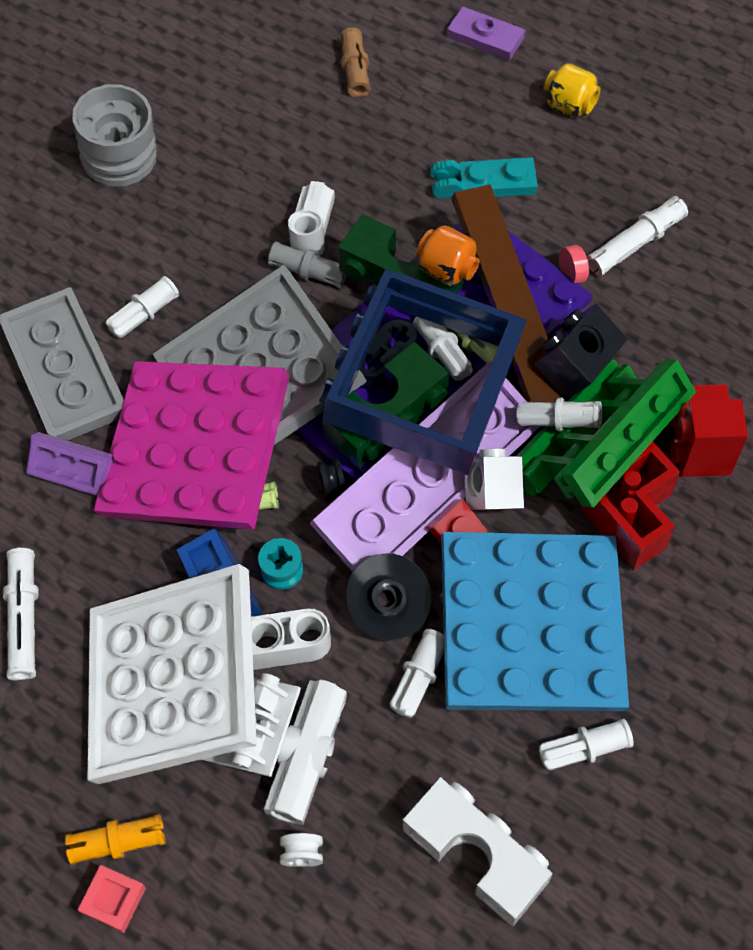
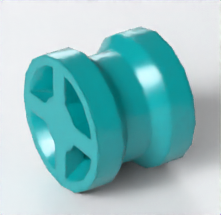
M285 538L272 539L266 542L260 549L258 555L259 567L261 569V576L268 586L277 590H286L295 586L301 580L303 575L301 551L294 542ZM280 558V562L274 564V562Z

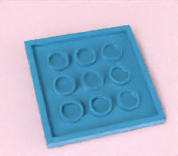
M443 532L441 548L446 709L626 711L629 708L616 536Z

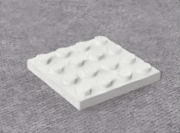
M237 564L90 609L88 781L102 784L257 746L249 570Z

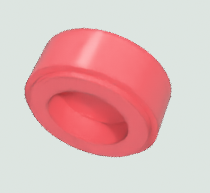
M577 244L560 249V270L569 276L573 283H584L589 275V264L584 250Z

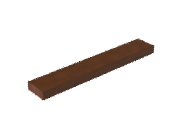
M491 184L454 192L451 200L463 233L476 242V257L480 259L477 271L490 306L527 319L511 363L524 399L527 402L556 403L557 398H563L564 402H568L569 399L566 400L534 365L544 353L541 345L548 337Z

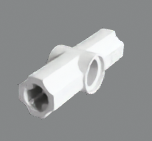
M310 680L294 725L290 724L287 728L278 755L279 768L264 807L266 814L278 820L303 825L319 777L323 778L326 774L327 768H324V763L327 756H332L335 744L333 736L347 698V692L336 684L324 680Z

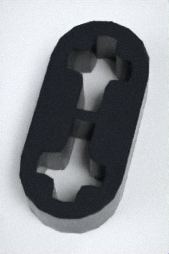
M401 319L391 320L376 333L360 368L367 381L363 385L376 387L384 384V366L413 342L417 344V332L410 322ZM402 336L406 337L405 343L399 340L393 346L391 345L392 337L395 339H400ZM379 360L380 369L371 367L369 370L365 369L366 363L374 365Z

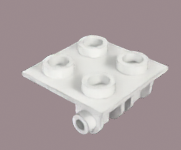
M262 673L261 679L254 678L257 746L200 760L271 777L301 688L279 683L280 679L266 673Z

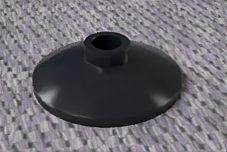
M383 553L367 558L354 569L346 585L345 600L352 621L362 632L378 640L397 641L411 636L425 623L431 609L432 594L428 579L419 566L404 556ZM385 592L391 597L392 603L390 607H384L379 603V593Z

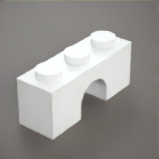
M440 777L403 819V831L438 862L452 847L458 844L468 843L479 847L486 854L490 869L478 883L475 895L513 927L549 883L553 874L547 869L549 862L532 846L526 845L523 848L509 836L512 833L510 828L499 817L492 813H489L486 817L472 805L475 800L464 787L456 782H453L450 786Z

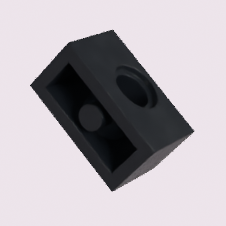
M596 303L584 312H581L578 308L571 312L560 323L563 331H556L541 345L544 353L534 363L538 370L566 400L591 385L628 340Z

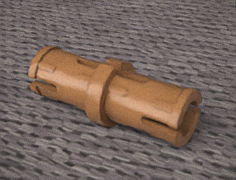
M347 28L340 35L343 50L341 67L347 76L349 95L351 97L365 96L371 90L367 74L369 58L363 49L361 31L357 28Z

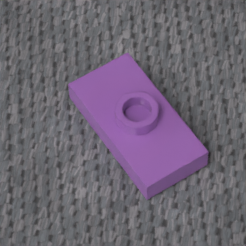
M462 7L447 29V38L510 61L525 38V29Z
M37 432L31 435L26 474L98 496L100 486L104 484L111 468L113 454Z

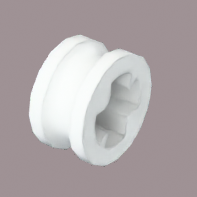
M296 833L280 838V845L285 848V853L280 856V864L298 867L317 866L323 863V856L317 851L318 847L323 845V838L321 836Z

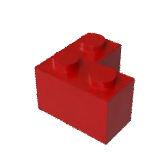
M727 384L693 385L696 393L667 424L668 427H674L675 438L671 440L672 462L679 463L681 477L731 476L748 438L742 399H729Z
M653 441L594 508L585 507L581 504L579 507L603 536H616L617 553L633 571L667 549L675 525L657 505L672 495L680 471Z

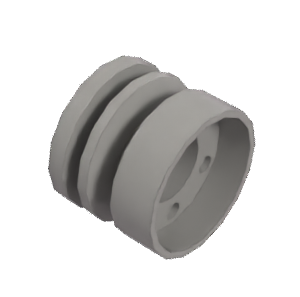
M103 85L93 88L81 96L73 108L72 121L78 141L80 161L86 174L96 182L107 186H128L143 179L151 172L157 157L152 108L146 97L136 89L124 85Z

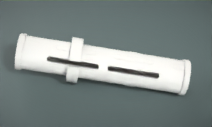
M672 196L652 212H644L639 216V221L586 256L589 269L592 271L599 269L595 274L601 277L613 266L629 257L651 240L657 241L663 237L664 231L688 215V208L682 199L678 200V196Z
M14 548L6 552L8 565L7 585L3 588V599L8 602L7 678L10 680H23L36 677L34 601L38 599V587L34 585V551L28 548Z

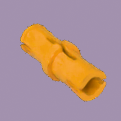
M157 814L153 817L122 824L118 820L107 822V827L76 834H66L65 845H70V849L66 850L70 865L112 855L114 859L124 857V852L166 844L165 834L161 830L164 828L161 815Z

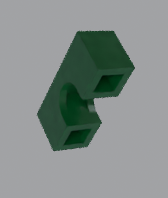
M361 214L338 246L339 271L355 281L378 286L385 269H389L458 294L464 286L465 279L455 286H448L423 273L419 265L420 259L412 262H403L395 259L396 229L364 214Z
M413 342L384 366L385 388L394 398L383 404H372L363 400L354 391L347 398L416 424L418 418L429 409L436 410L447 399L449 372L418 344ZM323 421L324 437L357 468L368 460L373 461L380 457L388 446Z

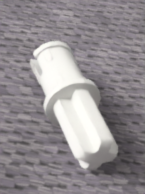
M163 276L142 294L132 295L130 303L107 319L106 325L115 337L123 338L146 319L152 321L157 311L173 299L179 297L176 286L168 277Z
M416 317L413 326L427 342L429 354L433 358H439L454 380L462 381L465 377L470 376L473 368L468 358L457 345L458 337L455 333L449 332L444 326Z
M557 398L556 403L521 402L517 406V423L522 426H555L557 431H563L564 428L572 427L599 429L602 424L601 401L564 402L563 398Z
M425 629L411 661H407L403 665L405 673L390 702V707L401 716L412 717L415 715L429 683L433 684L437 679L435 671L444 653V635L436 630Z
M625 719L589 730L582 726L578 728V733L542 743L539 746L540 758L547 770L557 769L587 760L588 763H594L597 756L633 747V737Z

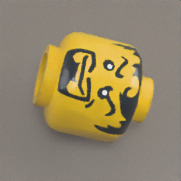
M569 63L564 64L558 71L552 70L544 84V90L548 92V105L573 118L580 117L583 113L589 114L596 105L601 88L597 86L595 74Z

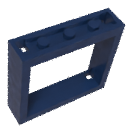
M385 269L378 286L373 284L368 289L364 305L368 306L365 314L357 313L349 335L353 337L350 347L343 345L339 351L335 363V369L339 371L335 380L327 378L324 391L319 399V402L325 404L323 421L469 475L527 319ZM388 306L499 346L462 441L347 398Z

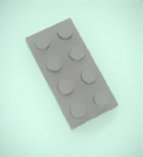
M71 287L0 314V324L48 435L68 441L119 420L124 399Z

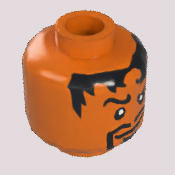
M446 225L440 226L436 230H428L422 237L416 251V257L420 259L421 271L448 286H455L463 279L470 280L480 262V259L476 257L477 246L475 240Z

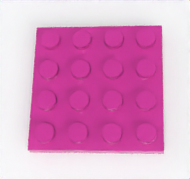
M135 361L109 453L113 454V462L104 484L100 486L94 511L99 516L254 530L289 382V373L285 368Z

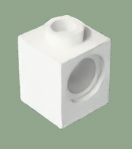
M505 449L480 450V458L474 459L469 475L465 474L466 503L471 510L524 508L522 457H506Z

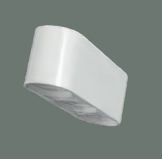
M301 609L251 617L253 670L315 661L324 657L331 647L329 622L327 617L316 609ZM308 630H316L321 633V636L314 641H304L300 638L301 634ZM272 636L277 639L276 643L271 647L260 648L256 646L257 641L263 637Z

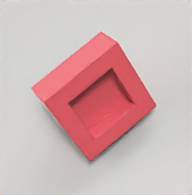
M100 865L78 911L82 915L124 933L146 887L136 880Z

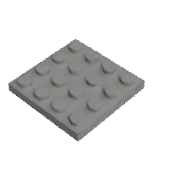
M284 264L154 352L153 356L157 362L285 368L290 377L274 442L275 445L324 411L325 404L319 402V399L324 391L327 378L335 380L339 371L335 369V363L342 345ZM360 370L349 394L367 382Z

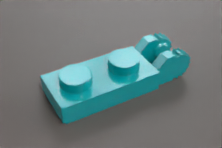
M533 157L459 163L454 160H445L444 162L437 161V163H433L434 165L430 168L432 178L439 180L435 181V184L432 186L433 195L436 198H452L454 192L491 184L495 197L537 194L538 186Z

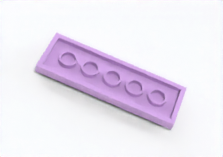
M489 361L419 425L462 441L492 362ZM506 378L475 458H480V450L505 449L506 457H509L541 427L522 426L517 423V406L519 403L527 401ZM392 448L309 524L352 572L361 562L377 554L391 553L403 556L429 531L427 526L456 499H464L466 497L465 474Z

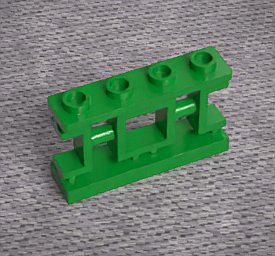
M611 359L591 385L568 400V402L601 401L603 425L599 429L572 427L564 428L563 431H557L555 426H544L516 456L522 457L523 491L525 494L535 496L554 479L566 498L572 499L576 496L582 506L594 508L696 393L678 360L665 359L645 379H637L629 364H623L619 367L617 362Z

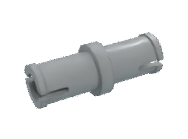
M276 241L269 253V266L281 267L285 264L289 271L299 274V278L306 281L312 278L341 289L347 277L343 272L339 271L338 262L317 256V251L311 249L304 252Z

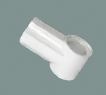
M311 181L309 185L302 187L296 211L288 220L291 247L307 252L308 249L317 251V256H320L325 249L324 236L335 200L334 190L329 189L324 182Z

